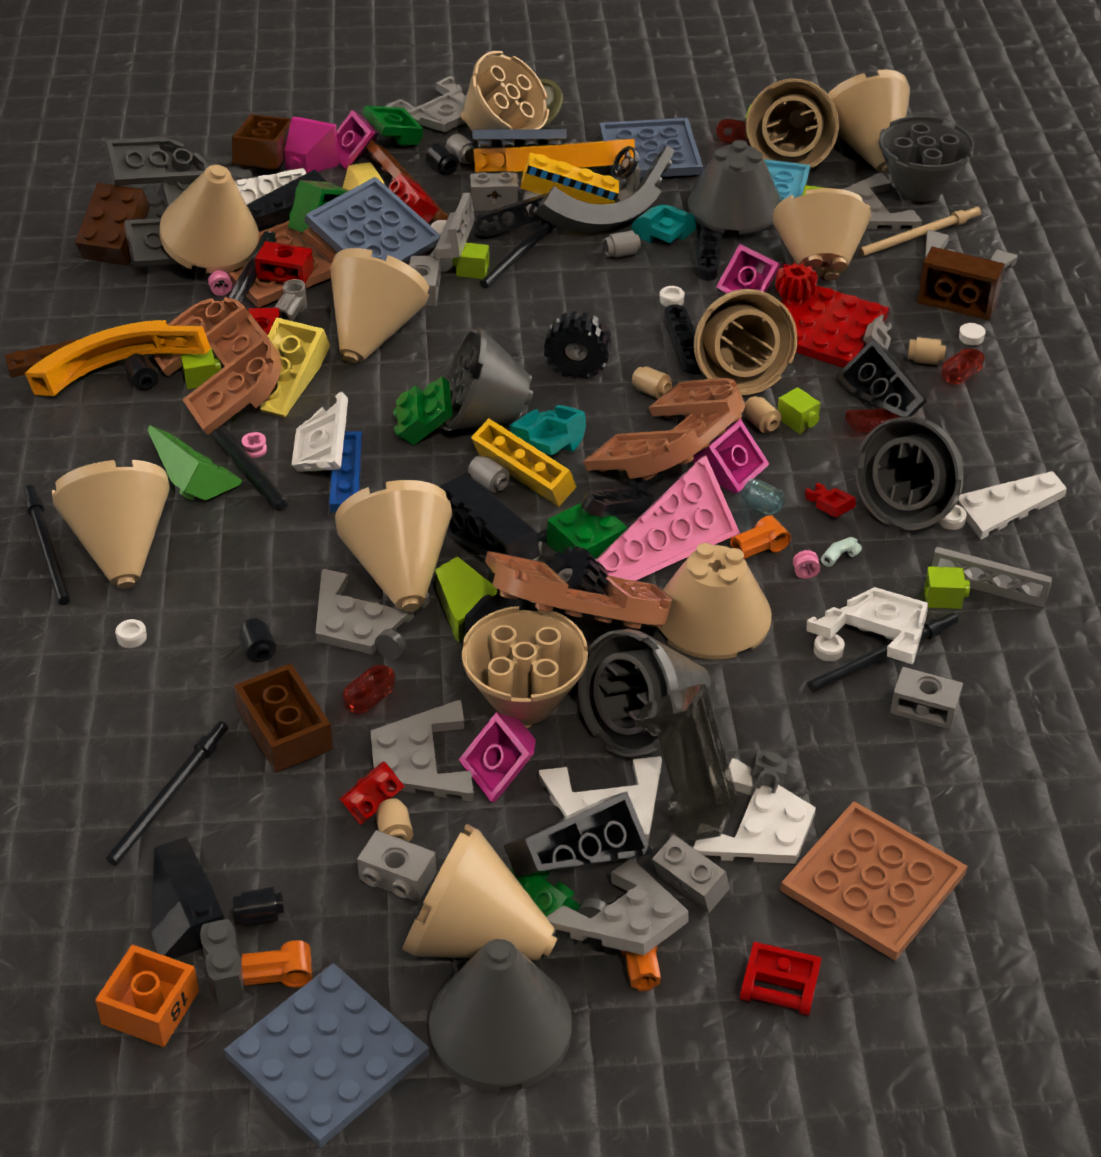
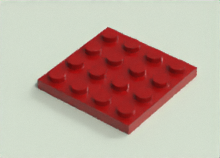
M818 285L815 294L810 296L809 300L800 299L798 302L792 299L789 301L787 297L781 300V303L790 311L796 325V353L842 368L866 346V342L863 339L867 326L880 315H884L883 322H885L890 310L889 307L882 306L879 303L869 302L856 296L843 294L831 288H824Z

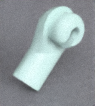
M848 537L832 543L822 555L821 562L825 566L831 567L844 552H847L850 557H854L862 550V546L857 542L858 539L854 537Z

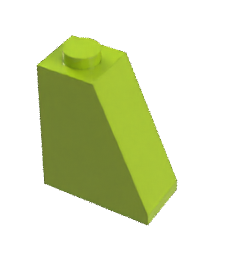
M457 556L435 569L437 595L453 635L460 642L466 636L465 615L485 595H496L497 588Z

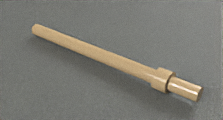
M974 207L966 211L959 210L953 212L949 217L860 247L859 254L862 257L926 235L928 230L938 231L952 225H962L967 220L980 216L981 210L979 207Z

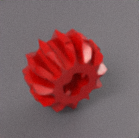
M795 262L792 265L784 264L783 268H779L776 274V292L780 293L782 298L787 297L789 301L792 299L798 302L800 299L809 300V297L813 296L817 289V272L813 271L811 266L805 267L804 263L800 265Z

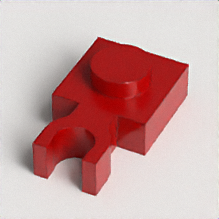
M816 483L815 491L809 488L805 489V499L816 502V508L828 513L830 516L837 518L856 507V497L837 488L829 491L824 485Z

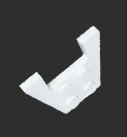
M874 587L847 600V606L841 609L833 607L826 610L825 616L818 620L816 617L808 619L807 631L831 639L845 624L858 627L861 631L884 635L887 639L893 640L887 646V657L913 664L928 612V603Z
M661 756L633 759L632 768L636 780V785L582 792H572L567 767L538 770L539 783L547 789L551 801L555 807H559L565 817L604 798L627 791L649 842L662 766Z
M732 758L723 778V787L752 795L735 837L702 828L693 848L704 856H721V860L733 861L734 857L753 858V862L796 864L815 816L816 807L778 785L775 793H771L772 788L765 784H762L761 788L758 789L756 787L758 777L751 775L752 768Z

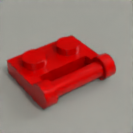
M753 941L741 988L740 1000L750 1002L751 999L799 1010V1014L810 1016L822 957ZM755 980L801 990L803 995L798 996L754 985Z

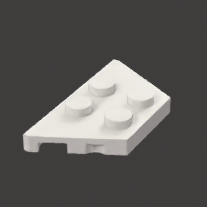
M343 392L335 396L337 403L327 411L323 407L320 408L309 420H306L296 429L292 466L298 472L336 470L341 468L348 398Z

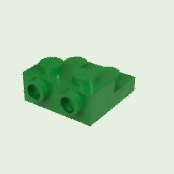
M365 105L363 115L382 136L393 137L399 145L404 147L419 145L423 137V128L404 108Z
M443 376L435 382L428 384L423 391L415 385L398 397L396 400L397 407L393 409V414L398 421L394 431L399 438L407 440L414 446L453 416L450 383Z

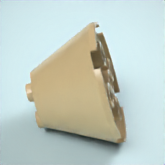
M491 51L484 54L474 66L463 111L460 115L461 119L467 123L471 130L541 129L549 116V109H546L545 102L548 97L534 71L516 56L510 58L502 55V51Z
M835 188L805 190L806 195L794 199L793 195L785 198L773 211V224L795 263L799 265L804 263L805 267L811 266L813 271L817 272V277H824L828 281L838 279L839 274L847 269L870 222V205L865 204L862 201V197L856 193Z
M710 543L699 544L662 589L672 597V603L667 623L663 624L662 628H657L658 632L661 631L668 638V644L685 654L714 660L737 657L738 652L748 648L751 650L755 649L769 633L772 619L770 605L747 565L744 553L740 549L712 545Z
M519 606L492 612L481 618L470 628L463 640L462 664L467 676L497 713L519 719L528 729L532 724L539 723L548 718L580 679L587 665L588 646L578 626L562 614L537 609V611L519 610Z

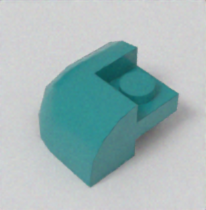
M660 204L650 208L632 223L631 230L634 231L635 235L638 234L640 239L649 243L655 238L671 243L676 238L684 240L696 230V220L694 214L674 206Z
M556 405L555 410H547L540 413L536 408L509 426L511 433L546 455L552 456L557 454L560 449L573 452L579 446L586 429L585 411Z

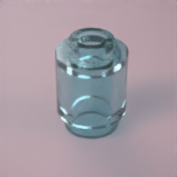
M750 479L745 484L741 494L746 504L767 515L778 513L785 502L783 491L761 479Z

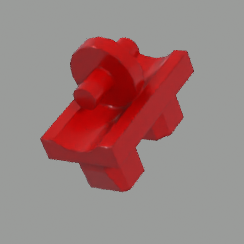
M382 761L363 779L360 778L356 785L339 800L351 813L356 822L362 825L377 812L381 802L393 798L405 786L388 764Z

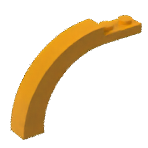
M615 139L557 145L474 149L475 172L523 171L530 152L545 155L547 158L559 162L564 161L578 168L613 165L617 154L624 147L631 146L635 148L634 139ZM630 150V156L634 159L633 151ZM624 155L620 159L619 164H621L622 160L624 159Z
M166 320L137 322L103 330L70 343L43 358L26 371L25 375L34 395L55 396L64 387L86 373L106 364L128 358L132 354H206L211 347L203 326H168Z

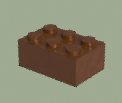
M250 114L232 136V164H240L244 168L257 166L262 167L264 170L278 169L285 159L284 149L292 118Z
M97 182L75 241L83 259L129 266L131 254L124 223L125 220L146 219L150 204L143 189Z
M931 246L923 263L917 303L990 321L998 302L1005 263Z
M292 663L234 685L237 710L275 773L333 750L331 724Z

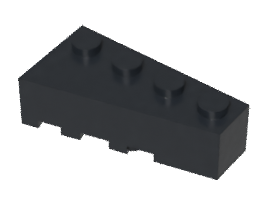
M314 169L247 204L257 224L258 231H264L290 220L289 216L300 180L327 181Z
M463 474L438 486L446 492V497L450 500L452 517L448 527L449 537L487 556L488 551L530 560L541 556L538 546L539 537L536 531L468 475Z
M627 791L604 798L503 845L516 877L625 861L653 854Z

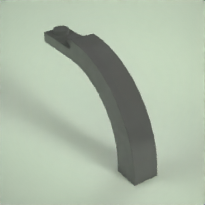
M667 145L658 153L636 191L631 197L612 204H591L574 199L554 186L543 197L534 213L556 226L576 232L599 233L622 227L644 212L660 195L662 191L657 188L663 179L660 175L662 172L665 173L673 162L671 157L675 151Z

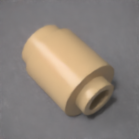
M917 337V340L910 339L908 360H914V363L938 365L939 360L944 361L946 345H941L942 340L920 337Z
M648 366L644 368L638 367L632 376V385L636 387L637 391L657 399L672 388L671 378L668 374Z
M753 396L745 402L743 412L746 419L762 433H769L778 428L781 421V413L762 397Z
M387 799L381 802L376 812L378 830L410 842L413 837V830L407 807L398 799Z

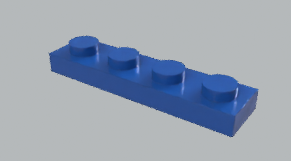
M345 431L341 468L332 470L330 512H336L347 498L360 491L362 431Z

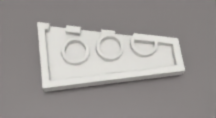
M304 168L272 175L235 181L244 201L246 204H249L306 174Z
M1051 471L961 494L956 504L965 509L967 513L966 521L978 537L983 539L989 535L990 531L994 529L999 531L1007 527L1009 521L1015 518L1020 520L1028 516V512L1034 508L1040 510L1065 497L1067 488L1056 474Z

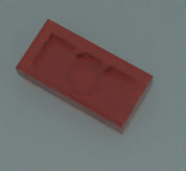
M885 409L846 411L845 420L856 432H871L879 424L900 416Z

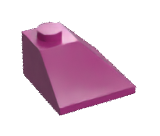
M353 110L336 131L339 163L347 169L348 165H352L368 150L366 147L370 141L375 142L380 134L369 120Z
M293 116L284 149L286 170L304 168L305 172L308 173L314 169L318 172L337 167L339 165L336 124Z
M739 244L716 288L725 293L741 289H754L766 292L781 264Z
M741 419L729 425L725 433L711 440L707 448L694 454V459L692 460L695 464L701 457L706 455L719 486L733 493L740 492L769 465V462Z
M496 712L459 758V761L467 771H471V777L489 800L495 803L534 755L536 739L519 719Z

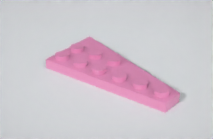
M707 456L701 457L597 558L605 567L608 575L636 581L689 557L701 543L715 545L740 533Z

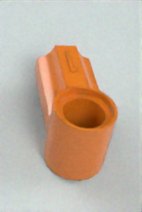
M768 515L761 518L755 525V528L731 537L730 545L732 548L740 549L744 553L745 559L767 549H770L772 552L782 551L790 543L791 534L774 516Z
M294 940L283 944L280 950L242 954L244 985L282 982V984L291 988L303 987L313 977L310 945L304 941Z
M657 946L645 955L620 950L621 955L626 958L628 976L632 988H636L638 991H650L653 987L660 985L661 976L656 955Z

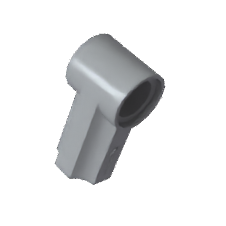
M292 279L283 284V294L275 308L280 310L281 319L294 322L298 313L307 308L306 286L302 280Z

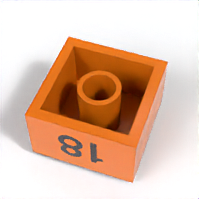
M132 944L95 999L101 1024L165 1047L199 993L195 967Z

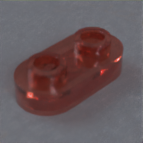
M724 119L718 123L716 133L722 142L732 144L736 140H742L748 146H751L749 139L746 138L745 121ZM727 129L732 130L730 135H725Z
M963 349L943 363L941 376L950 384L962 383L983 368L985 356L977 349Z
M386 665L372 666L347 685L343 690L345 708L353 713H363L391 693L396 685L393 669Z

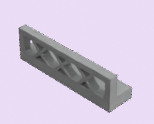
M463 193L456 212L449 214L435 248L436 259L461 257L475 221L470 193Z
M936 547L932 567L963 568L965 580H969L970 588L1043 608L1045 606L1052 583V577L941 547Z

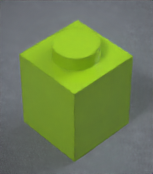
M466 243L461 257L452 258V265L456 266V276L483 279L487 275L490 265L489 245Z
M212 348L206 354H181L187 389L198 388L221 370L219 358L214 359Z
M797 387L779 397L778 411L781 413V422L800 434L818 423L821 402Z
M928 566L924 584L925 601L928 603V608L962 609L964 597H969L970 582L965 580L963 568Z

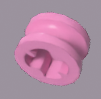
M219 270L209 276L208 284L213 294L223 296L231 291L232 281L227 272ZM221 280L224 281V283L222 282V285H220V286H217V285H216V283L219 284L218 281H221Z
M251 432L243 436V448L251 458L261 457L267 452L266 437L262 433Z
M804 550L797 553L793 558L794 571L799 578L809 579L815 577L820 572L819 559L814 551Z

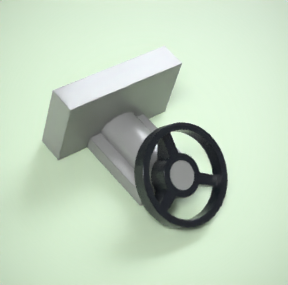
M631 146L624 147L617 154L613 163V173L616 176L613 178L619 180V194L615 201L616 203L631 197L640 184L641 169L637 165L639 154ZM630 150L633 151L634 159L630 156ZM624 155V159L621 162V168L618 171L619 161Z

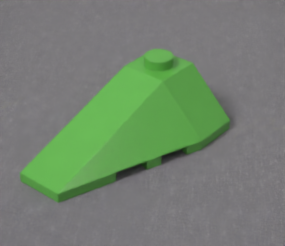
M151 425L147 429L171 482L180 488L178 493L184 497L194 500L196 496L203 500H208L241 484L242 479L223 466L218 468L216 464L211 462L212 459L193 450V447L172 434Z

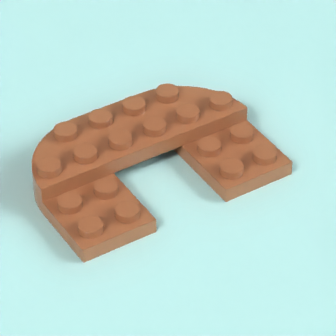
M225 297L223 301H214L213 298L191 306L167 324L168 326H203L210 347L225 366L182 399L207 435L241 411L249 403L257 408L269 399L270 393L280 376L281 357L276 346L242 303ZM151 354L167 376H170L182 366L181 354Z
M715 378L677 383L648 408L652 417L664 416L669 418L674 415L683 414L686 418L669 431L615 434L587 457L583 463L587 471L626 470L629 479L641 477L642 480H648L656 476L658 472L677 464L684 465L694 459V454L707 448L711 440L725 433L726 428L731 423L742 418L741 413L745 408V402L736 381L729 378Z
M491 551L487 552L485 563L495 573L493 586L500 590L499 595L509 599H517L519 597L535 603V608L544 611H553L554 607L565 609V614L575 617H582L583 613L594 615L595 620L612 623V619L622 620L623 625L640 629L642 624L662 628V625L667 623L672 597L655 584L608 575L605 578L608 584L606 587H602L605 595L568 588L569 585L545 562Z

